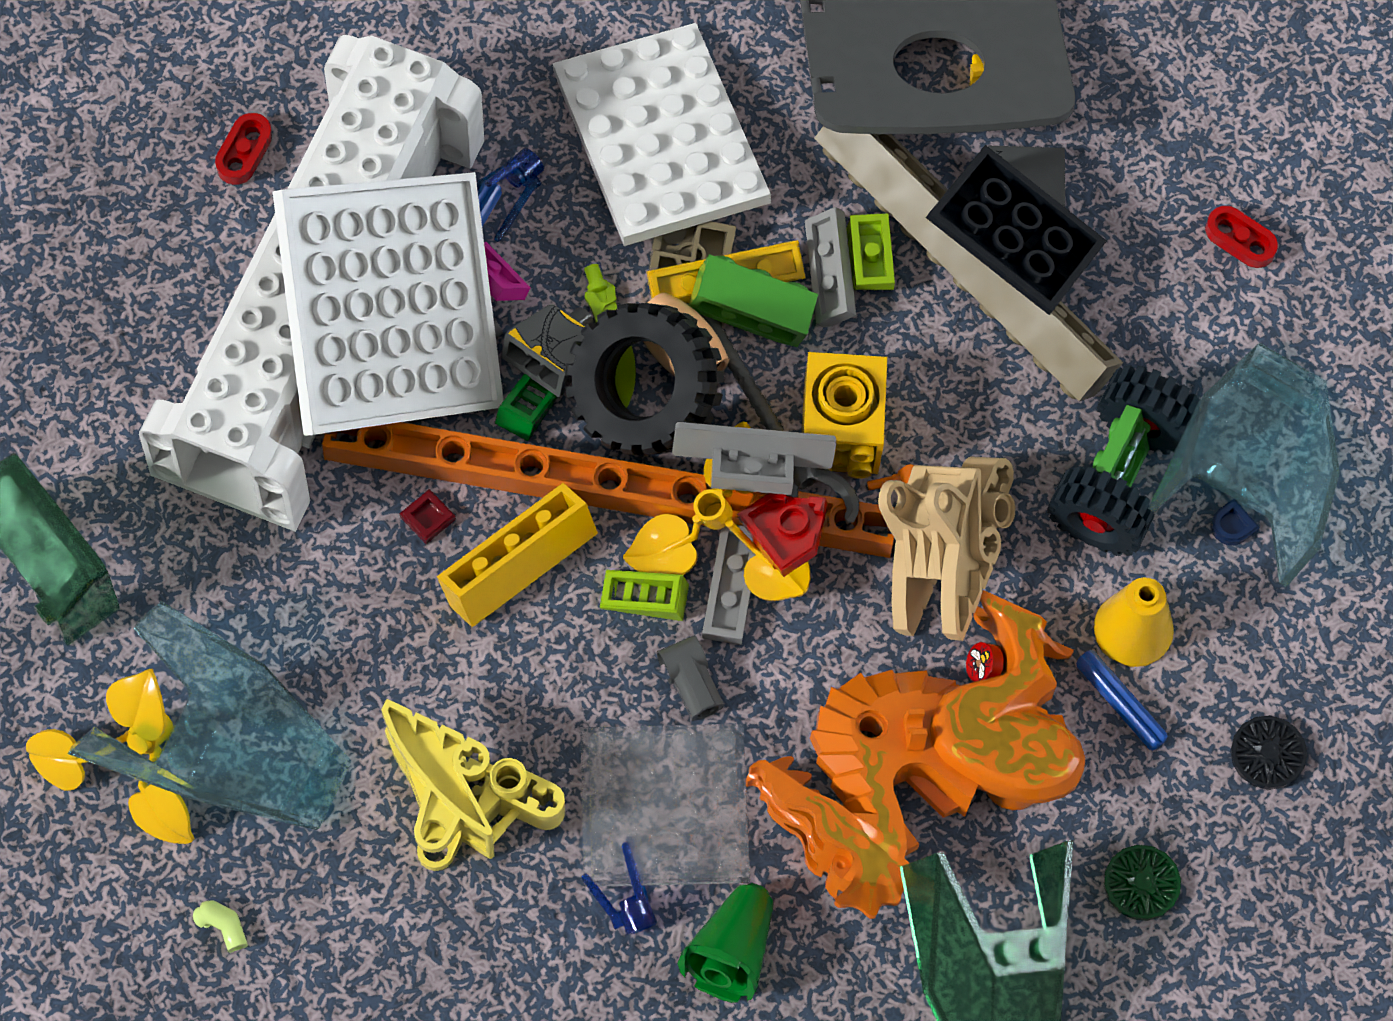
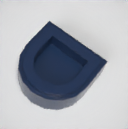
M1235 498L1221 507L1214 514L1211 522V531L1214 537L1226 545H1238L1258 532L1260 528Z

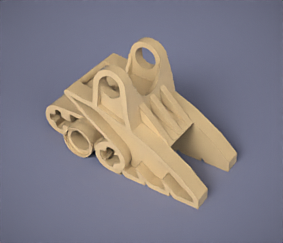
M968 457L962 464V467L914 465L908 483L899 480H887L882 485L878 498L879 509L896 540L892 570L893 629L896 632L905 636H914L923 616V609H926L933 592V585H936L937 580H941L942 633L950 640L963 641L972 620V613H975L981 599L982 589H985L992 573V565H995L1001 550V538L997 528L1009 527L1015 517V502L1012 496L1008 494L1013 483L1014 471L1012 464L1006 458ZM893 490L898 495L897 504L894 508L891 504Z

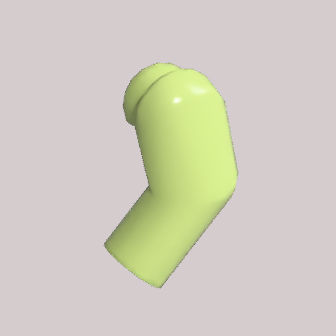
M214 900L202 902L200 907L194 910L193 920L198 927L208 928L213 926L221 930L229 953L248 946L238 914L234 910Z

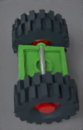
M1131 365L1125 366L1124 369L1121 367L1116 369L1097 407L1101 421L1108 422L1106 427L1110 429L1109 442L1104 451H1098L1093 462V468L1088 467L1085 471L1080 466L1075 467L1074 470L1071 468L1066 470L1047 508V513L1051 514L1049 518L1052 522L1058 523L1057 527L1062 532L1068 531L1070 537L1097 547L1098 550L1105 553L1107 550L1111 551L1115 556H1121L1122 553L1129 556L1139 550L1155 517V508L1153 505H1149L1150 500L1147 496H1140L1141 491L1135 486H1131L1149 450L1155 452L1157 449L1162 454L1170 455L1171 451L1175 454H1180L1182 450L1185 451L1188 448L1204 415L1203 404L1198 403L1200 399L1196 394H1189L1190 388L1185 384L1179 386L1176 384L1177 379L1170 375L1168 378L1161 376L1160 371L1155 369L1152 372H1148L1146 367L1137 366L1135 370Z

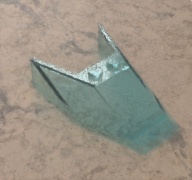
M1259 342L1199 399L1148 509L1156 512L1192 478L1205 481L1211 487L1219 489L1240 501L1246 507L1254 509L1270 521L1279 584L1287 587L1320 549L1340 474L1326 380Z
M163 601L157 603L136 623L134 630L182 682L189 695L158 759L155 762L150 761L96 727H93L78 740L67 754L198 802L318 830L351 764L350 758L265 664Z

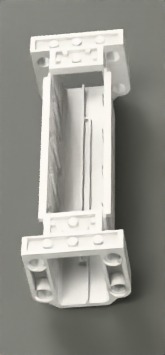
M350 35L340 36L324 67L329 107L288 189L429 177L433 175L441 158L471 169L484 143L482 93L480 88L471 80L458 75L445 62L374 36L362 38ZM274 214L197 367L198 374L183 403L174 404L165 400H156L139 431V437L151 476L296 532L310 503L303 460L297 453H299L302 446L310 448L316 435L304 436L276 215Z

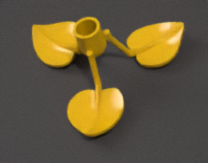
M745 421L734 426L742 428H751L749 424ZM706 459L704 477L706 483L711 488L712 459ZM712 488L704 490L697 495L694 501L696 515L692 517L694 524L691 534L687 523L682 518L671 514H662L649 520L640 529L632 545L623 555L625 562L638 572L685 575L697 562L698 554L691 542L698 539L701 524L704 523L706 527L713 530L728 527L755 554L745 565L744 579L748 589L760 599L781 601L803 596L808 591L811 579L809 561L785 577L777 569L774 570L757 546L731 520L733 515L732 507L725 498L731 497L734 490ZM735 490V491H737V492H739V493H742V494L752 493V492H750V491H738V490Z
M147 669L138 674L121 678L115 681L107 690L106 703L111 716L118 724L130 727L123 735L84 755H78V745L71 735L56 729L40 731L27 741L26 751L29 753V758L36 770L48 782L64 791L74 790L83 783L85 771L81 763H86L127 741L129 748L136 754L150 755L138 782V788L141 792L134 793L128 800L130 813L137 826L149 835L171 843L188 844L195 839L191 831L189 812L180 794L173 787L162 782H153L148 785V779L155 762L163 753L160 745L174 731L173 723L165 713L161 691L153 669Z

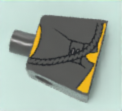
M547 305L506 332L501 358L560 398L566 391L565 387L569 386L572 382V376L565 375L566 363L573 364L576 356L570 353V349L574 341L582 342L584 336L581 334V330L587 323H593V318L586 309L581 307L576 308L569 315L555 305Z

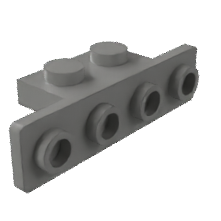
M677 422L675 424L672 454L674 456L712 459L711 488L792 495L794 466L831 469L836 449V437L833 435Z

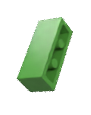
M709 254L699 268L689 306L701 315L778 343L798 347L807 336L818 294L809 291L800 283H787L773 278L771 274L764 270L748 269L737 265L729 257Z

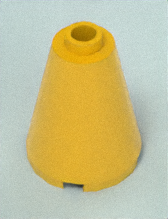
M1147 577L1132 581L1103 602L1096 613L1093 625L1095 640L1102 652L1110 659L1129 667L1147 666L1159 660L1169 649L1174 634L1166 592L1158 581Z

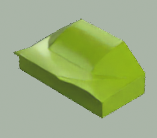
M889 214L850 215L846 229L853 288L855 290H894L895 277Z

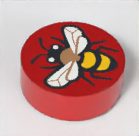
M979 642L970 649L966 659V671L972 681L975 682L1000 676L1003 670L1004 658L1001 649L997 645Z

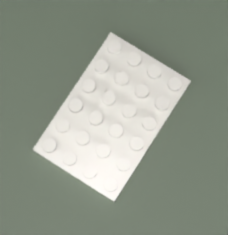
M696 23L553 63V71L624 246L771 203V193Z

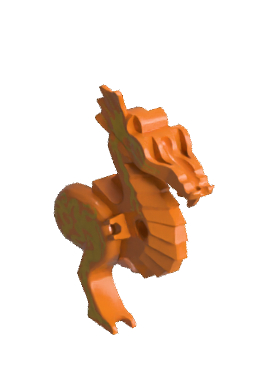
M982 590L980 602L983 608L977 606L973 617L978 625L993 635L997 646L1001 649L1006 670L1005 674L958 685L956 680L928 676L927 670L894 673L893 670L867 677L859 673L840 688L831 687L825 707L820 705L816 730H812L810 740L818 755L816 764L832 780L830 787L842 801L843 806L837 801L821 795L819 790L805 787L804 785L811 780L812 774L804 771L788 770L794 761L792 756L782 757L771 763L766 760H759L749 767V774L745 781L746 787H757L760 790V800L767 804V812L771 818L786 831L800 839L808 869L819 877H822L825 872L828 873L825 888L835 899L834 904L836 907H853L860 910L868 918L875 919L882 906L899 905L902 893L909 888L918 886L921 881L917 871L905 859V856L918 849L919 842L904 824L903 815L894 792L896 784L906 781L943 818L956 812L965 817L977 789L985 791L994 803L1001 808L1009 810H1023L1033 803H1046L1060 799L1076 789L1085 767L1086 757L1082 745L1066 727L1063 715L1048 714L1047 710L1041 708L1043 704L1052 699L1057 687V682L1044 656L1053 659H1069L1074 650L1053 641L1044 631L1047 621L1042 616ZM861 731L872 732L876 737H867Z

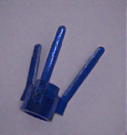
M523 148L501 167L476 181L477 191L484 181H486L485 185L487 187H491L505 177L516 188L522 185L525 186L524 191L495 235L494 240L496 242L501 241L532 192L542 184L537 176L544 171L543 163L528 148Z
M627 838L626 842L622 843V850L635 895L619 902L621 908L619 912L616 911L588 874L582 875V881L608 914L614 929L616 930L624 926L627 936L646 930L658 923L649 903L638 854L632 838Z

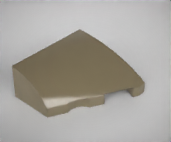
M709 221L654 237L649 270L706 259L709 254L713 256L731 254L736 226Z

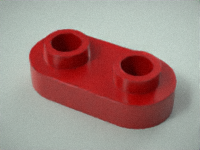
M247 113L240 116L233 124L215 158L218 176L224 182L238 185L247 182L253 176L272 141L271 125L266 117L258 113ZM250 132H257L260 134V136L255 140H249L246 138L247 134ZM232 163H240L243 165L242 168L237 171H232L229 169V166Z
M1232 206L1217 207L1209 214L1205 231L1211 242L1249 267L1262 268L1273 261L1278 249V242L1270 230ZM1222 224L1228 225L1231 228V232L1223 233L1219 230L1218 226ZM1259 246L1262 248L1263 253L1255 254L1250 250V247Z

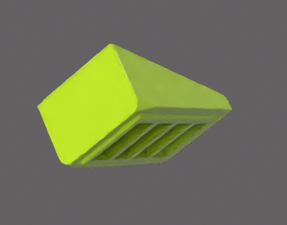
M606 570L600 608L683 621L689 583L683 575ZM618 581L626 582L623 601L611 600L613 586H615L616 597ZM635 584L641 585L638 602L632 601ZM651 586L658 587L655 603L648 602ZM667 589H672L670 604L665 603Z

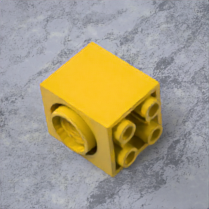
M808 352L804 380L802 433L833 435L836 437V449L833 466L829 469L830 471L848 472V476L857 479L868 478L871 474L879 473L884 446L887 357Z

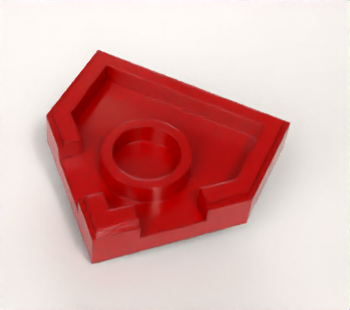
M768 493L737 515L740 522L750 533L754 544L770 565L785 577L817 555L828 503L826 498L810 496L808 499Z

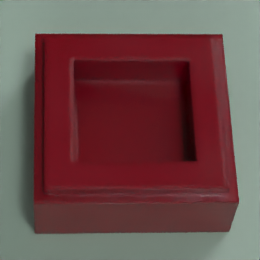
M430 489L399 513L400 518L425 544L456 520V516Z

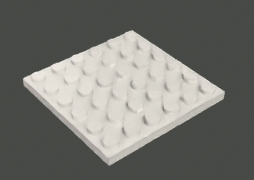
M475 172L272 191L304 436L499 408L504 400Z

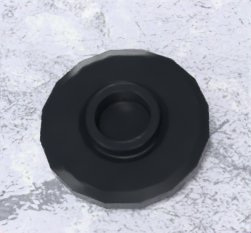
M1270 715L1254 717L1242 724L1233 737L1230 749L1233 766L1240 777L1252 786L1266 790L1284 788L1293 783L1305 768L1307 758L1305 740L1298 729L1285 719Z

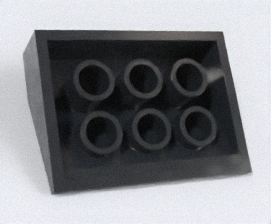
M987 145L980 150L925 217L1048 315L1052 313L1107 242L1106 239Z

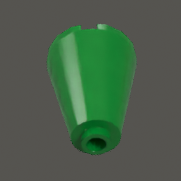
M755 883L737 886L683 949L677 964L684 978L689 972L697 980L694 985L695 988L730 1003H738L741 996H747V1001L753 998L754 993L758 989L774 906L769 892L763 886Z

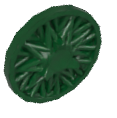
M1134 845L1122 849L1112 857L1105 870L1104 889L1108 901L1119 913L1134 920L1149 921L1162 917L1173 908L1180 895L1181 877L1177 865L1167 853L1153 846Z

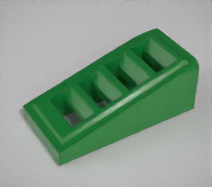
M524 374L499 406L495 424L529 441L558 397ZM528 386L546 394L544 399L527 389ZM521 398L537 408L532 410L518 401Z

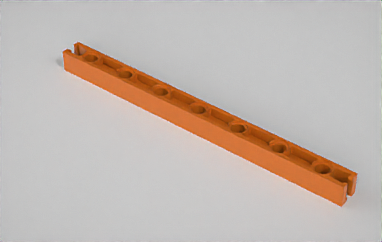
M403 422L330 432V434L325 433L322 443L324 460L541 498L564 483L585 501L587 506L651 517L671 514L691 524H694L692 517L696 515L694 502L685 503L679 497L683 494H692L697 497L702 491L712 489L706 483L703 474ZM338 432L356 436L357 441H332V438L336 439ZM373 440L385 442L382 447L377 449L367 446ZM451 453H458L463 456L457 462H449L444 459ZM527 467H537L541 470L539 474L534 476L526 475L522 471ZM606 480H613L619 486L615 489H605L600 484ZM734 490L731 497L725 498L732 507L733 515L731 520L736 525L743 526L737 514L768 493L752 492L742 494ZM798 491L799 498L809 499L810 496L823 497L827 500L828 506L819 546L890 558L894 536L888 533L887 537L863 531L864 525L888 527L881 514L879 505L859 502L858 515L855 521L852 522L854 528L842 530L836 526L837 522L845 521L844 516L847 509L842 498Z

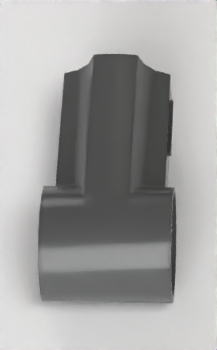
M695 636L686 638L656 652L660 666L664 664L670 678L667 679L669 684L674 683L692 721L701 720L713 715L724 707L719 692L707 670L708 662L705 653Z

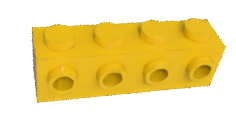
M562 483L440 573L437 578L450 607L471 627H474L596 536L598 532L587 503Z

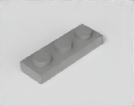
M837 207L805 220L812 292L818 294L814 308L816 324L821 327H830L856 316L845 212Z
M737 525L753 542L747 529L742 525ZM728 527L722 528L720 533L702 638L742 645L751 591L745 584L744 568L747 561L755 556V554Z

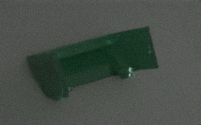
M14 452L0 461V549L35 592L39 603L34 608L48 626L52 623L56 624L63 641L68 646L120 609L109 573L96 552L23 461Z

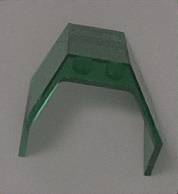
M1074 840L1065 841L1029 855L1043 928L998 933L983 931L944 852L932 854L900 867L922 989L937 1021H1061Z

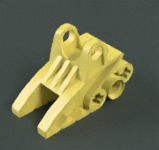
M389 699L385 701L381 709L387 726L385 735L396 762L411 784L420 809L414 834L415 841L418 844V860L426 869L439 871L447 868L456 856L462 842L487 858L492 859L494 857V843L516 818L542 830H551L561 824L565 816L564 793L556 784L526 771L524 765L517 759L504 758L492 765L490 764L489 752L482 743L470 737H467L465 741L463 734L444 725H441L439 729L436 721L417 712L413 717L410 709ZM473 752L479 754V761L469 758L467 762L466 757H470ZM485 781L482 787L475 785L472 790L466 782ZM548 801L553 802V807L548 806L545 811L539 810V805L545 806ZM498 814L504 816L498 823H496L491 828L489 823ZM446 847L448 849L447 855L440 861H430L424 855V851L435 853L444 850Z

